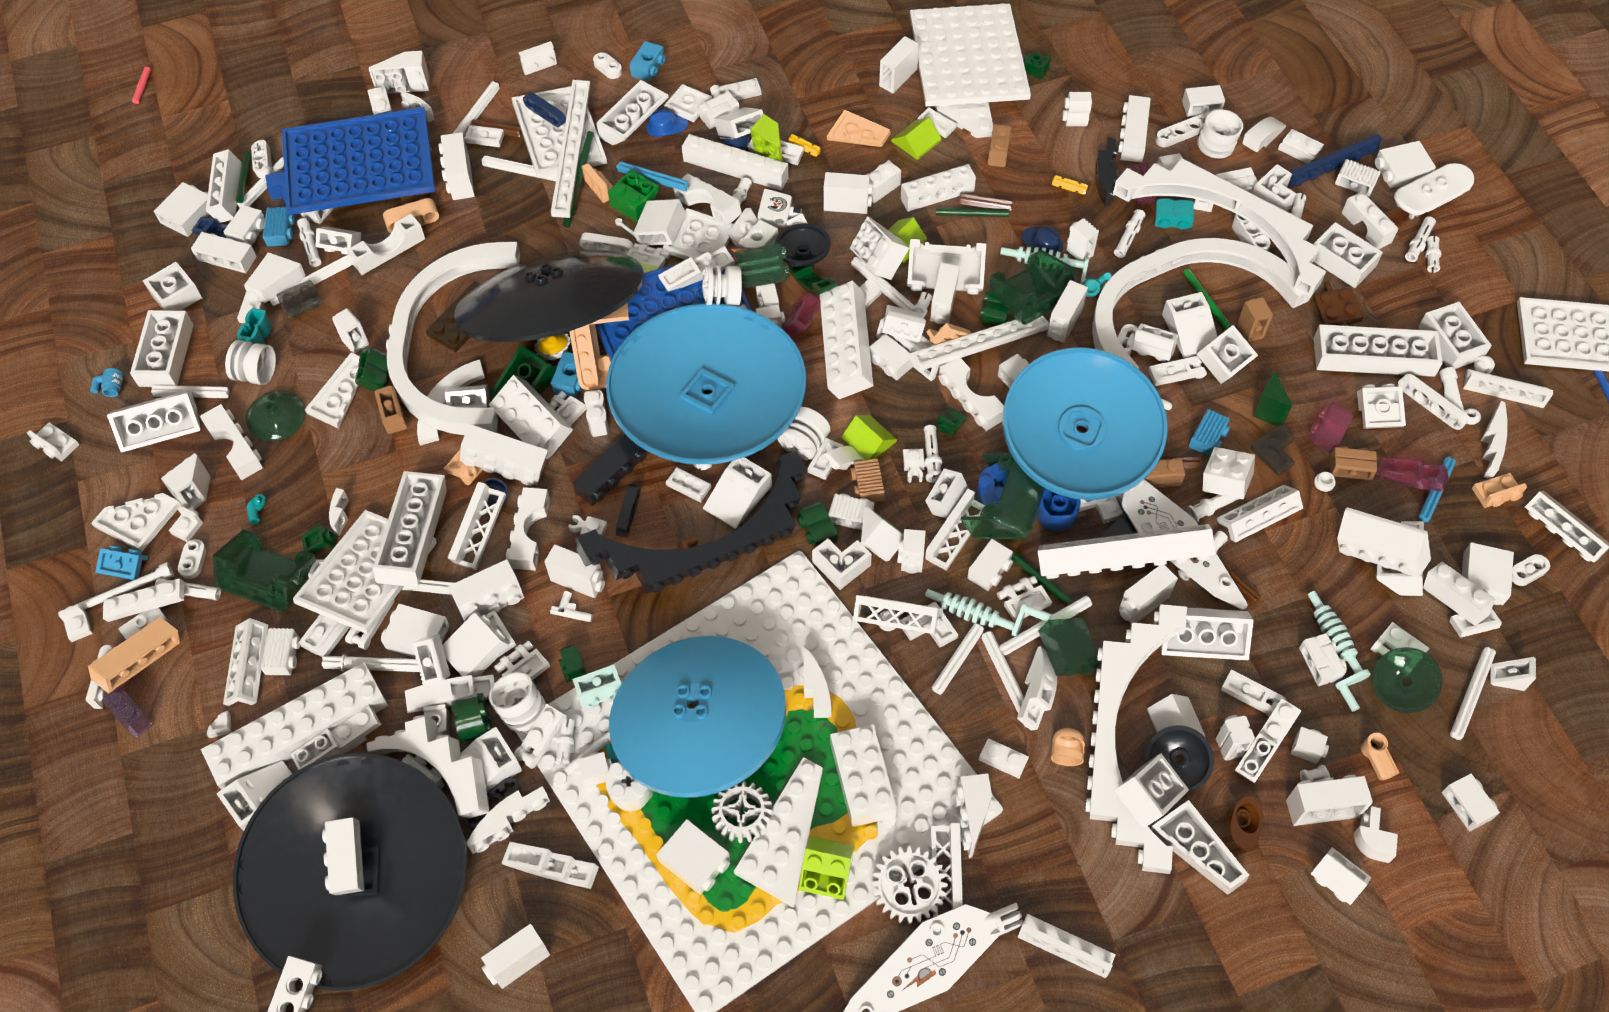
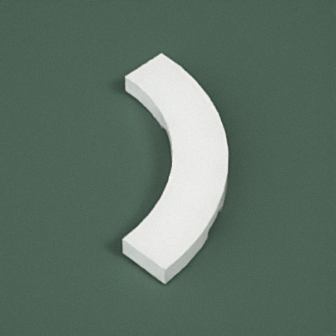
M480 359L463 365L445 376L431 390L427 397L447 405L445 392L448 388L466 387L471 383L484 379ZM418 419L417 435L419 444L424 445L439 441V430Z

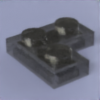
M1279 425L1251 445L1250 449L1278 476L1291 468L1295 463L1282 450L1290 445L1295 437L1282 425Z

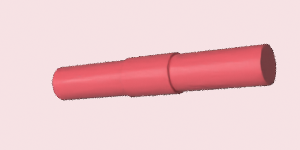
M144 67L132 102L135 104H139L151 73L150 67Z

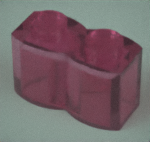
M811 293L798 300L792 307V314L784 322V329L793 336L807 329L812 323L813 315L819 310L821 301Z

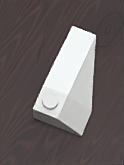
M1424 521L1401 522V524L1424 530ZM1377 564V580L1399 595L1423 596V572L1420 577H1416Z

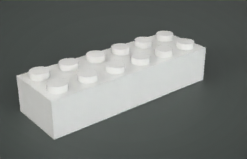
M852 280L820 294L827 386L839 399L873 387L864 292Z
M1319 325L1313 338L1316 370L1398 375L1412 374L1415 376L1435 377L1442 365L1438 331Z
M403 472L373 565L376 583L419 587L447 492L444 475Z

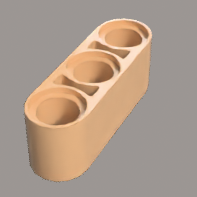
M430 198L386 210L383 214L387 230L390 233L394 229L395 222L409 214H412L421 226L433 223L439 218L435 202Z

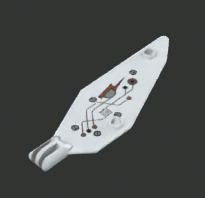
M1145 480L1123 494L1121 506L1138 533L1198 525L1193 517ZM1216 552L1215 555H1210L1211 558L1206 560H1197V557L1188 558L1189 561L1182 563L1169 560L1213 596L1241 610L1247 608L1246 600Z
M1017 903L991 913L964 904L922 922L851 997L843 1012H862L865 1008L868 1009V1012H898L949 990L999 935L1021 927L1024 924L1023 920H1019L1022 917L1020 911H1015L1019 908Z

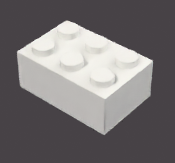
M463 133L441 135L442 143H439V150L443 156L440 157L442 168H445L442 170L443 180L447 181V193H451L453 200L475 197L470 158Z
M1336 222L1313 244L1320 248L1314 262L1354 288L1377 266L1383 253Z
M1460 302L1427 312L1419 325L1420 330L1438 331L1442 361L1447 367L1457 369L1474 363L1478 357L1486 356L1492 346Z
M507 559L448 586L464 622L474 612L480 616L487 615L494 610L499 612L502 608L517 604L524 598L518 580Z
M1160 753L1142 765L1114 791L1117 793L1120 801L1132 813L1135 821L1144 829L1164 816L1189 789Z
M1347 775L1337 780L1329 777L1320 780V782L1313 783L1310 780L1301 781L1286 799L1293 826L1360 818L1373 803L1365 776L1356 777V775Z

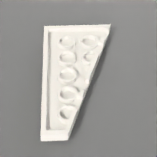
M804 757L771 809L773 816H767L771 819V822L763 823L767 831L763 832L759 829L760 837H754L734 870L735 875L793 908L795 906L805 848L809 839L823 772L821 766Z

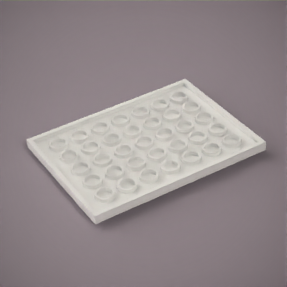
M1010 4L910 10L914 41L919 43L918 66L925 106L1030 99V88Z

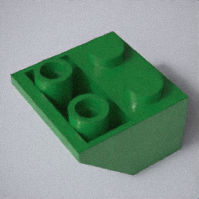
M631 169L608 191L610 206L638 223L646 202L655 200L659 186Z

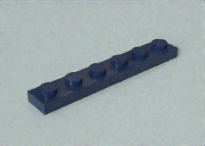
M1376 134L1290 171L1292 175L1287 187L1290 189L1300 186L1304 182L1314 180L1322 174L1330 173L1334 169L1342 167L1346 159L1358 161L1368 154H1374L1379 149L1382 137Z

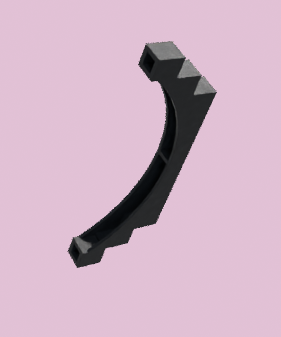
M796 450L778 457L775 464L777 470L775 483L766 502L744 525L716 541L685 549H645L611 540L598 534L597 530L594 529L576 536L574 546L585 567L598 565L605 559L615 580L621 578L628 579L635 573L646 594L650 592L657 593L669 584L676 585L686 577L698 576L705 569H715L722 562L734 561L741 554H751L758 547L763 545L767 547L777 539L790 537L793 534L796 523L789 512L798 507L802 498L795 485L804 480L807 468Z

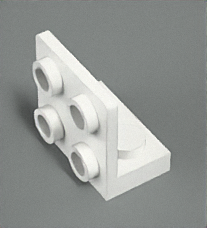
M887 305L882 333L920 342L926 323L924 314Z

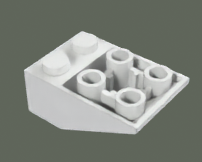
M422 51L403 52L369 67L375 88L385 86L387 94L429 91L430 75Z
M867 216L850 249L873 274L891 280L909 247L896 235Z
M1199 292L1166 301L1162 315L1170 332L1178 334L1176 344L1183 358L1197 356L1199 351L1217 338L1211 310L1203 293Z
M744 457L732 461L725 469L703 509L734 529H737L772 487L771 473Z
M497 727L476 738L461 753V756L473 755V757L482 760L487 792L495 788L505 778L513 777L522 771L517 759Z
M279 761L236 779L219 791L217 795L236 823L244 831L260 803L277 785L292 775V773L283 761Z
M988 774L962 776L959 785H956L955 803L956 807L960 806L958 821L960 829L964 828L962 845L963 850L968 851L969 858L973 856L992 798Z

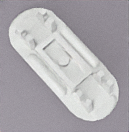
M1458 163L1447 164L1399 188L1394 194V199L1397 206L1408 212L1409 218L1413 219L1415 216L1417 217L1470 190L1474 184V175L1471 169L1465 165Z

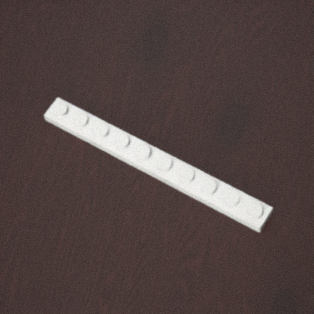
M572 81L551 208L552 217L570 218L591 87L590 81Z

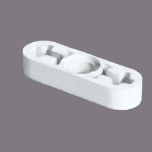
M258 140L251 147L252 165L256 175L259 178H264L265 175L272 172L271 150L265 140Z
M583 233L579 241V245L585 250H603L627 254L630 248H633V243L628 239L594 233Z

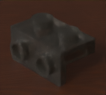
M311 280L276 294L287 318L298 317L302 312L316 309L320 304H323Z

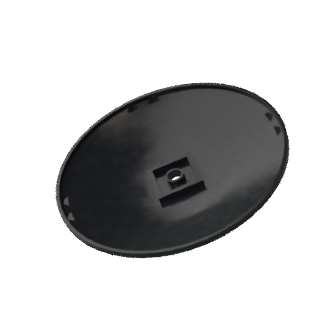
M603 250L575 251L537 258L502 271L474 287L458 303L454 313L455 322L459 330L465 335L490 342H519L559 335L596 322L629 302L639 292L644 283L643 267L635 258L629 255Z
M370 753L336 755L311 763L287 777L266 796L251 816L239 842L233 870V896L238 919L245 936L259 956L280 974L283 972L288 956L322 965V977L318 985H315L314 988L350 991L372 987L389 981L421 961L440 941L450 926L458 910L466 882L467 848L464 832L458 815L444 792L424 773L407 763L384 755ZM355 818L360 823L364 891L334 895L329 893L325 885V878L328 876V866L326 867L324 863V853L327 852L326 843L323 841L322 831L325 829V822ZM298 979L296 981L297 983L303 985V981L301 979Z

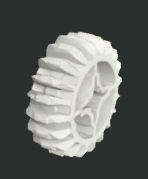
M743 781L741 787H738V784L733 786V789H726V793L719 792L718 797L720 799H714L713 803L716 807H713L711 811L714 814L712 821L717 823L715 825L716 830H722L721 835L723 837L729 834L731 842L735 837H738L739 843H742L743 838L747 837V841L751 842L752 835L756 838L760 837L759 829L763 832L767 831L763 823L771 822V819L767 816H773V811L770 810L772 802L767 801L769 795L767 793L762 794L763 789L761 787L755 790L754 783L747 787L746 782ZM739 798L737 803L729 804L732 800ZM747 798L754 800L760 808H755V805L748 804ZM744 804V810H745L744 812H745V814L742 815V820H741V817H740V814H739V813H740V810L742 809V805ZM724 816L735 819L738 822V827L730 824ZM749 820H756L753 824L746 826Z

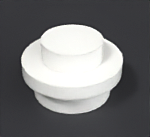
M1480 356L1474 361L1475 370L1478 372L1490 374L1495 366L1493 359L1489 356Z
M1322 472L1315 477L1314 484L1317 489L1328 492L1334 488L1335 478L1329 472Z
M889 610L879 614L883 621H888L893 617ZM879 625L884 631L895 629V627Z

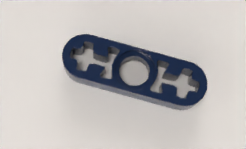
M529 92L523 97V102L528 109L555 127L559 128L566 123V117L562 111L535 93Z

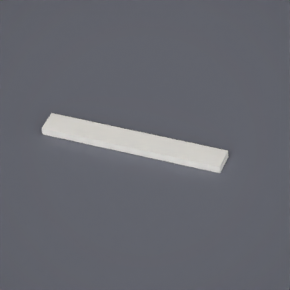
M1041 312L912 352L909 358L918 371L925 370L1048 330L1049 322Z

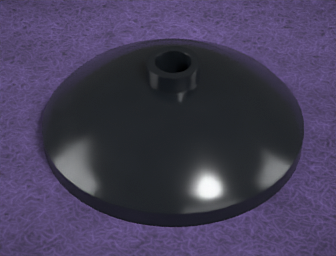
M807 223L795 224L783 229L775 240V251L778 257L784 262L795 266H809L818 263L827 256L831 247L830 237L827 232L819 226Z
M1183 725L1166 727L1157 732L1147 745L1145 763L1161 753L1189 789L1187 793L1202 787L1212 774L1214 767L1212 747L1200 732L1191 727ZM1183 754L1184 761H1178L1176 755Z

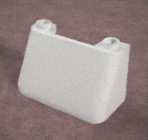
M911 239L907 286L911 287L912 291L935 289L940 264L946 263L960 266L956 291H967V294L971 295L979 294L980 291H983L986 244L977 243L976 246L970 248L971 245L966 247L930 245L929 242H925L924 246L923 243H920V240Z

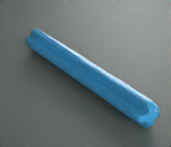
M622 161L616 166L618 172L627 174L632 169L652 182L681 191H687V188H689L688 181Z

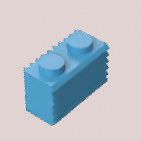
M271 207L266 210L263 239L267 247L290 245V239H293L292 225L295 224L294 214L288 215L286 207Z
M1207 409L1190 441L1189 447L1211 457L1214 447H1221V437L1226 438L1230 427L1227 426L1230 420L1229 417Z

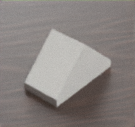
M1534 657L1491 664V684L1494 686L1525 691L1536 679V659Z

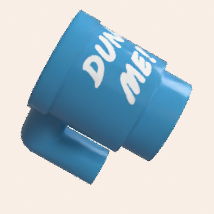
M115 368L105 369L103 375L95 376L92 379L90 392L97 394L100 383H102L103 395L108 397L118 396L124 373Z

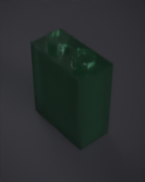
M780 243L735 251L737 263L741 269L742 289L787 281V277H790L788 265L784 266L783 258H787L785 246L781 247Z
M1084 618L1048 620L1038 630L1056 676L1065 675L1066 677H1071L1076 674L1087 676L1094 673L1095 669L1102 663L1098 661V652Z

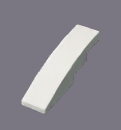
M724 246L711 254L706 252L695 259L690 257L659 274L658 277L669 292L703 280L706 265H712L714 274L716 266H720L722 271L726 269V266L734 265L735 262Z
M1503 401L1500 402L1494 411L1481 441L1489 444L1482 458L1490 462L1483 476L1487 479H1492L1495 476L1505 452L1507 413L1506 405Z
M514 842L509 843L502 860L503 865L544 878L589 889L592 888L599 868L594 863L578 861L572 856L552 853L549 849Z

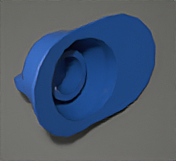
M658 109L650 116L646 130L648 134L654 137L678 134L686 130L688 121L666 109Z

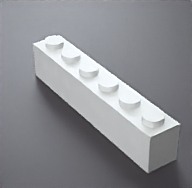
M691 134L688 135L682 145L684 162L741 179L746 177L751 182L780 191L783 190L789 178L788 163Z

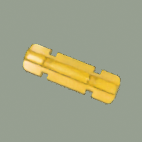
M794 134L788 139V143L804 147L805 152H811L810 154L815 157L821 152L819 146L815 144L813 146V143Z
M1055 175L1052 181L1053 186H1062V189L1072 192L1078 191L1082 195H1085L1088 189L1087 184H1078V181L1068 178L1062 179L1058 175Z

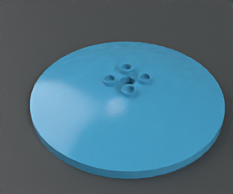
M1067 348L1039 357L1019 373L1013 381L1004 403L1002 417L1003 432L1014 460L1036 483L1066 497L1099 500L1114 497L1131 490L1145 480L1153 471L1166 444V412L1154 385L1134 365L1123 358L1102 350ZM1084 426L1087 432L1080 433L1076 427Z
M700 636L680 640L647 656L623 681L616 693L610 711L609 733L611 744L625 771L638 783L652 791L674 797H700L718 793L733 787L751 776L774 751L786 721L787 705L785 691L780 677L770 661L759 651L743 642L718 636ZM699 702L695 708H688L690 703Z

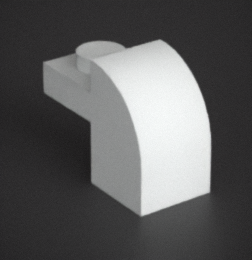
M1371 806L1366 813L1362 814L1361 825L1354 832V841L1358 849L1365 856L1390 863L1396 857L1398 834L1379 830L1381 808Z

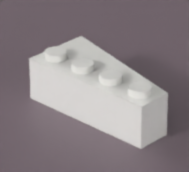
M1189 800L1152 826L1151 831L1166 846H1173L1174 853L1227 895L1247 881L1249 874Z

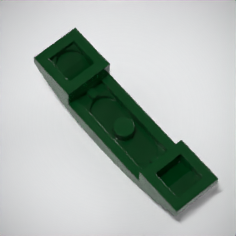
M791 265L787 267L796 282L805 291L814 296L837 287V283L829 277L823 279L815 274L812 265Z

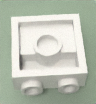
M1385 384L1380 388H1375V385H1365L1357 391L1359 411H1362L1363 429L1406 426L1402 387H1395L1394 384Z

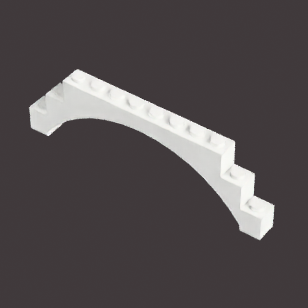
M1182 158L1171 171L1154 163L1144 176L1127 168L1116 180L1113 194L1127 202L1131 199L1147 196L1187 197L1221 206L1250 221L1265 233L1283 254L1295 281L1293 289L1310 298L1320 286L1325 276V270L1312 264L1320 248L1306 241L1313 228L1312 224Z
M1160 604L1159 612L1155 611L1154 613L1155 625L1132 623L1131 630L1126 631V643L1104 641L1103 648L1098 649V661H1102L1101 669L1097 668L1096 682H1100V690L1095 689L1094 703L1099 704L1098 711H1093V724H1097L1096 733L1092 732L1091 746H1095V754H1090L1089 767L1093 768V776H1088L1087 789L1092 790L1091 798L1086 799L1085 812H1090V819L1117 822V824L1112 823L1111 837L1116 838L1115 845L1143 848V850L1138 852V864H1142V871L1170 874L1173 846H1166L1148 826L1143 829L1135 821L1132 813L1120 801L1117 793L1114 791L1123 783L1115 750V725L1122 697L1129 682L1145 660L1163 643L1177 634H1184L1186 628L1187 607Z

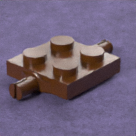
M1329 280V282H1324L1326 292L1313 294V301L1322 325L1348 326L1352 323L1362 322L1363 315L1352 287L1334 289L1332 281Z

